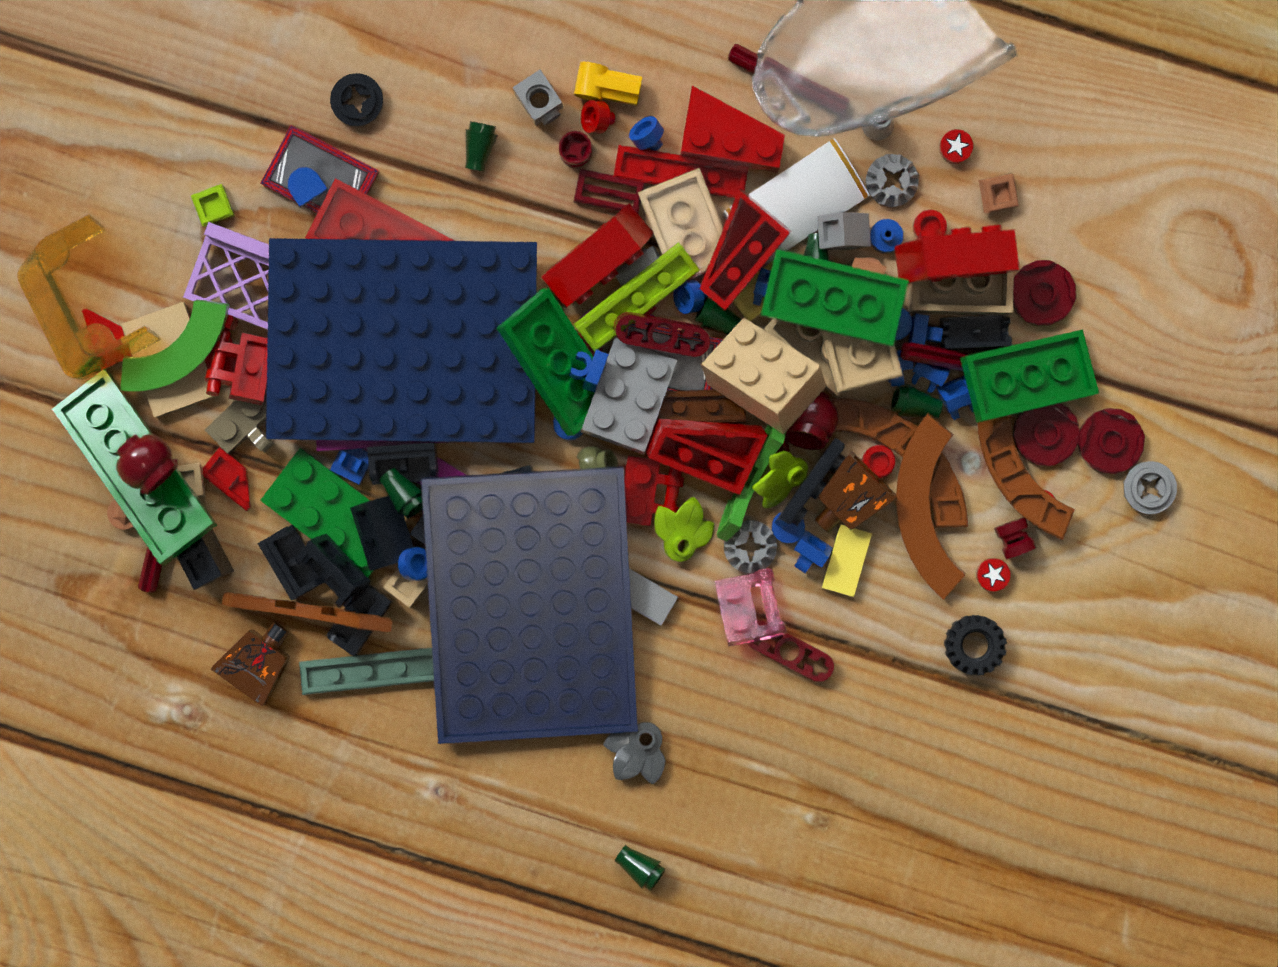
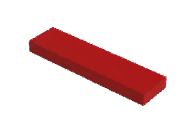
M618 145L613 177L644 182L645 184L655 186L700 168L710 195L735 199L738 189L741 188L745 191L749 167Z

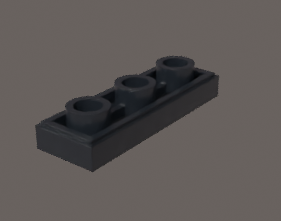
M835 438L828 445L774 523L783 529L791 524L798 526L808 512L803 506L810 496L816 500L827 485L822 480L829 470L835 473L844 461L845 456L841 454L845 448L843 442Z

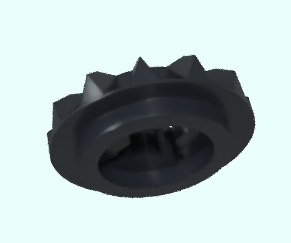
M353 73L342 77L334 85L330 95V104L335 116L349 126H365L377 119L378 114L383 108V93L374 79L365 74ZM353 87H355L360 96L370 97L362 102V113H359L354 105H343L353 99Z

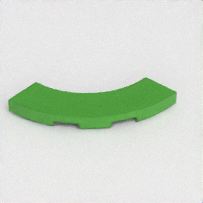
M195 300L186 328L169 347L152 355L141 357L126 356L123 358L120 391L134 392L161 388L172 384L195 370L204 362L219 341L228 317L229 304Z
M770 425L765 428L767 433L766 440L741 494L733 493L731 500L728 499L716 534L717 538L728 542L741 528L748 504L754 492L752 486L760 480L769 464L770 455L776 453L784 443L786 432L782 434Z

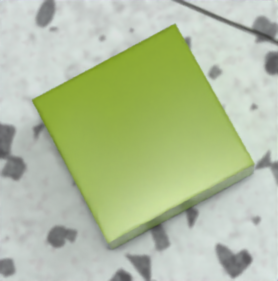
M222 184L191 195L204 228L207 227L208 222L215 224L235 216Z

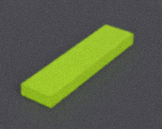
M678 242L573 325L595 352L616 336L614 322L620 314L624 312L645 314L699 272L700 269ZM629 320L628 325H622L621 329L627 328L633 323V320Z

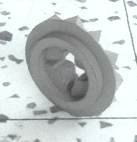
M901 154L881 156L871 164L867 171V190L870 196L881 205L887 207L901 206L911 200L918 189L919 174L913 162ZM883 169L892 175L896 172L899 173L901 170L903 171L898 180L903 191L894 185L889 188L886 187L884 190L882 189L887 180Z
M1154 461L1142 462L1130 469L1123 482L1124 497L1131 505V508L1143 514H1157L1166 510L1173 503L1177 493L1176 479L1171 470L1165 465ZM1159 477L1154 488L1160 498L1153 494H1147L1140 498L1145 488L1139 479L1151 482Z
M743 521L741 528L728 542L724 541V552L728 562L741 572L756 573L762 571L772 563L776 555L777 543L773 532L765 524L758 521ZM749 532H752L754 543L765 545V548L754 551L751 562L749 561L747 551L736 549V545L747 543Z

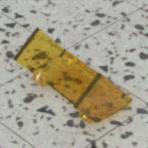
M89 214L41 239L21 264L17 273L18 282L63 372L75 380H85L101 370L122 361L124 357L131 356L161 340L156 332L146 326L117 341L110 329L102 324H91L81 329L53 272L62 268L68 262L70 249L106 231L103 224Z

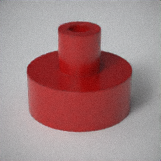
M589 100L584 104L581 111V125L586 133L603 134L609 125L614 124L615 114L610 112L606 102Z

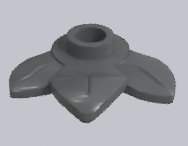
M642 722L637 724L638 732L610 733L603 745L608 750L616 753L613 762L615 779H630L641 772L649 783H656L665 767V757L660 750L662 744L660 729L653 723ZM649 733L652 736V742L649 745L641 744L639 741L641 734Z

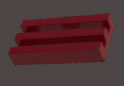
M580 169L574 202L618 212L626 206L625 204L582 196V191L634 201L631 207L639 214L641 200L638 192L644 190L645 183ZM585 178L637 188L636 194L585 184Z

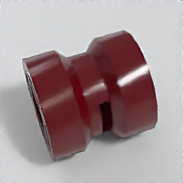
M580 131L567 132L562 136L559 142L561 160L571 168L584 167L589 163L592 157V145L588 136Z
M1025 517L994 528L997 538L1003 542L1004 547L1002 551L1005 559L1022 555L1037 548L1034 539L1029 537L1027 533L1029 526ZM1022 536H1023L1022 539L1016 540V541L1011 542V543L1008 542V541H1011V540H1014V539H1016V538H1019V537H1022Z

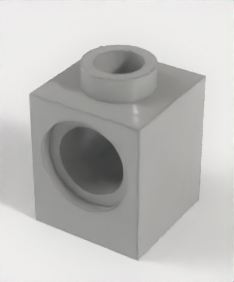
M538 70L512 87L514 94L535 126L541 122L547 125L561 115L559 110L563 108L562 101L541 70ZM537 93L546 94L549 97L548 104L543 108L532 106L530 101L533 95Z
M839 212L817 216L820 249L846 251L871 247L869 213Z

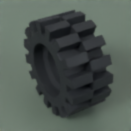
M980 615L964 616L960 620L955 621L950 630H947V638L944 640L945 654L949 658L950 663L959 671L969 675L980 676L994 671V668L997 665L1000 666L1003 662L1001 659L1003 655H1006L1005 644H1007V641L1003 636L1002 628L995 621ZM972 632L983 634L988 642L987 651L979 658H971L963 650V641Z

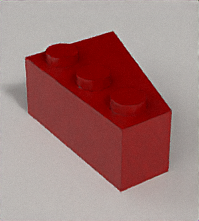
M692 86L680 155L778 173L785 135Z
M738 189L699 289L726 310L792 231L743 189Z
M628 203L618 214L600 226L597 231L548 269L541 278L566 308L574 301L581 305L594 294L591 290L594 285L600 281L604 286L619 274L616 268L624 261L629 266L644 254L641 248L654 233L640 215L633 210L631 204Z
M998 224L981 227L982 232L974 233L971 232V227L951 229V234L941 235L939 229L920 232V238L895 246L898 278L909 280L908 285L918 281L931 280V282H940L942 279H966L1000 275L1020 270L1015 229L1002 230V225Z
M658 418L645 451L652 460L740 495L766 440L767 433L762 426Z

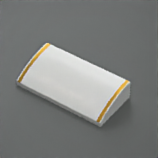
M835 138L749 194L792 231L778 248L784 251L789 250L807 238L809 234L818 230L817 216L846 212L870 196ZM731 207L726 209L723 213L726 219L728 218ZM775 252L763 266L774 260Z

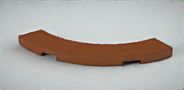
M831 398V402L836 406L839 416L835 432H848L869 437L889 447L903 458L907 445L918 426L903 416H898V413L870 402L846 398ZM942 452L933 473L930 490L934 527H968L967 509L961 486L948 459Z
M928 413L916 428L902 458L897 481L896 507L900 532L913 564L927 584L944 600L966 573L949 556L939 540L933 524L930 492L931 481L938 459L954 434Z
M1011 415L977 423L984 460L988 471L1003 496L1031 524L1063 541L1075 509L1049 495L1027 472L1014 444Z
M226 591L222 597V605L290 615L358 629L391 633L392 621L381 616Z

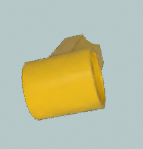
M583 61L579 64L573 95L585 100L602 101L604 99L637 106L643 77L612 71L604 65Z

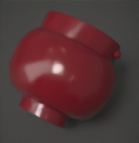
M821 392L786 431L785 440L807 450L823 449L826 443L829 442V438L832 437L837 428L839 416L836 406L829 400V396L826 393Z
M134 434L116 452L120 456L116 463L119 477L128 486L141 489V494L149 495L154 492L178 467V460L172 459V451L168 444L160 437L152 434H146L142 437Z

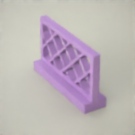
M208 222L204 233L206 236L183 297L191 301H211L220 297L222 303L228 304L224 294L241 287L248 305L237 310L229 307L228 314L268 329V322L260 319L255 306L268 301V296L252 302L245 285L262 278L268 290V278L266 275H268L269 269L264 271L261 263L269 266V244ZM211 245L223 248L229 262L212 269L207 259ZM230 252L236 253L241 256L236 259H233ZM249 258L255 261L259 274L243 281L236 263ZM205 264L207 272L201 274L203 266ZM231 266L238 283L221 290L214 273ZM210 275L217 293L207 298L193 294L198 280ZM248 309H251L253 316L245 314L243 312Z

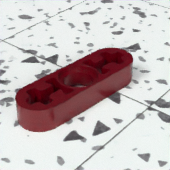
M624 312L614 322V332L618 339L625 344L691 357L703 355L710 346L709 335L701 326L634 312ZM629 320H633L637 328L645 329V322H649L646 329L647 340H642L644 335L642 332L631 331L630 336H626L621 326L628 325ZM658 326L670 328L671 336L668 341L657 343L653 340V332ZM677 329H682L680 334L683 337L692 338L694 333H697L702 343L695 344L694 349H691L687 341L678 340L679 346H674L678 339Z
M754 621L745 630V640L752 649L813 681H825L834 671L833 660L828 654L765 621ZM763 626L767 628L765 634L775 639L776 633L782 635L774 646L773 654L767 651L771 645L765 641H760L758 645L753 643L755 639L751 635L753 629L759 630ZM787 641L795 642L799 648L798 656L790 661L783 659L780 655V647ZM805 648L811 650L807 657L818 661L820 657L825 659L824 665L828 667L825 673L819 672L817 676L813 675L814 668L805 662L802 669L796 666L803 659Z

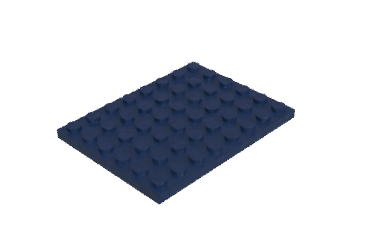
M269 238L266 439L535 443V386L498 332L497 327L537 293V242Z
M624 467L422 478L438 744L638 732Z

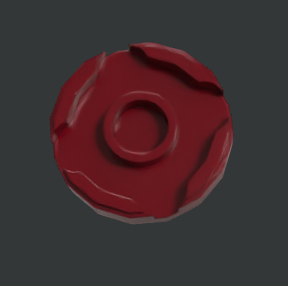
M1036 260L1023 266L1014 276L1013 309L1025 322L1035 326H1050L1063 320L1074 306L1076 284L1071 273L1061 265L1056 264V262Z
M1061 403L1021 412L1014 423L1013 429L1016 449L1024 459L1035 465L1052 466L1062 463L1073 455L1079 444V424L1072 411Z
M1107 408L1094 412L1084 420L1079 430L1078 449L1080 455L1089 467L1100 473L1117 474L1126 471L1139 461L1144 451L1145 436L1143 429H1141L1140 424L1132 414L1122 409Z

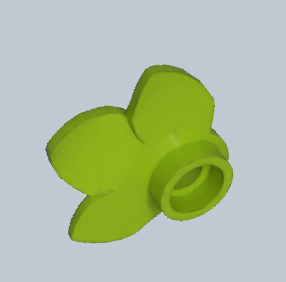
M781 451L770 455L769 466L771 470L752 486V489L757 494L764 497L762 501L764 508H771L781 503L793 487L800 485L805 480L808 464L802 458H796L788 451Z
M690 497L676 513L666 507L658 506L655 514V533L664 541L663 545L666 555L676 562H684L690 559L695 549L705 546L713 535L714 523L703 520V508L695 497ZM684 540V548L682 551H679L678 544Z

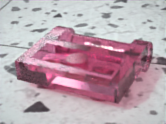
M761 569L752 574L715 581L728 647L786 634L785 622L780 619L772 583L775 581L773 569ZM760 586L768 624L759 627L750 588Z

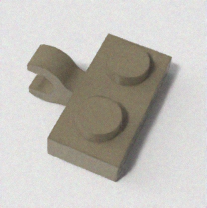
M264 395L262 405L235 400L205 431L227 454H231L247 437L261 452L265 453L274 444L271 440L266 439V434L259 428L266 420L267 397Z

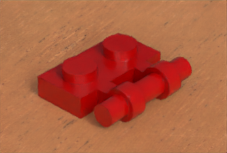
M223 330L219 341L210 352L213 358L211 368L207 369L205 381L208 383L206 394L219 396L221 385L231 386L229 399L262 405L267 384L268 338L242 333L238 345L229 343L231 333ZM227 357L236 358L234 372L224 371Z
M628 456L624 477L627 523L650 526L652 513L656 514L658 506L666 507L676 513L680 508L677 507L680 487L683 488L685 479L682 477V471L670 467L668 475L659 474L660 462L647 458ZM657 484L667 485L664 505L654 503Z

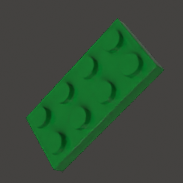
M776 249L760 316L893 347L909 280Z
M543 288L499 325L497 330L566 435L575 436L583 427L595 393L583 389L585 378L577 380L569 374L571 368L577 370H584L586 368L584 362L575 359L577 352H585L591 359H593V356L551 290Z
M1083 329L960 358L976 423L1099 394Z
M299 448L260 501L310 539L327 534L369 578L373 571L369 570L350 508L371 500L304 449Z

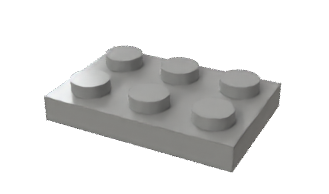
M614 338L581 432L644 455L677 360L639 346L625 344L618 338Z

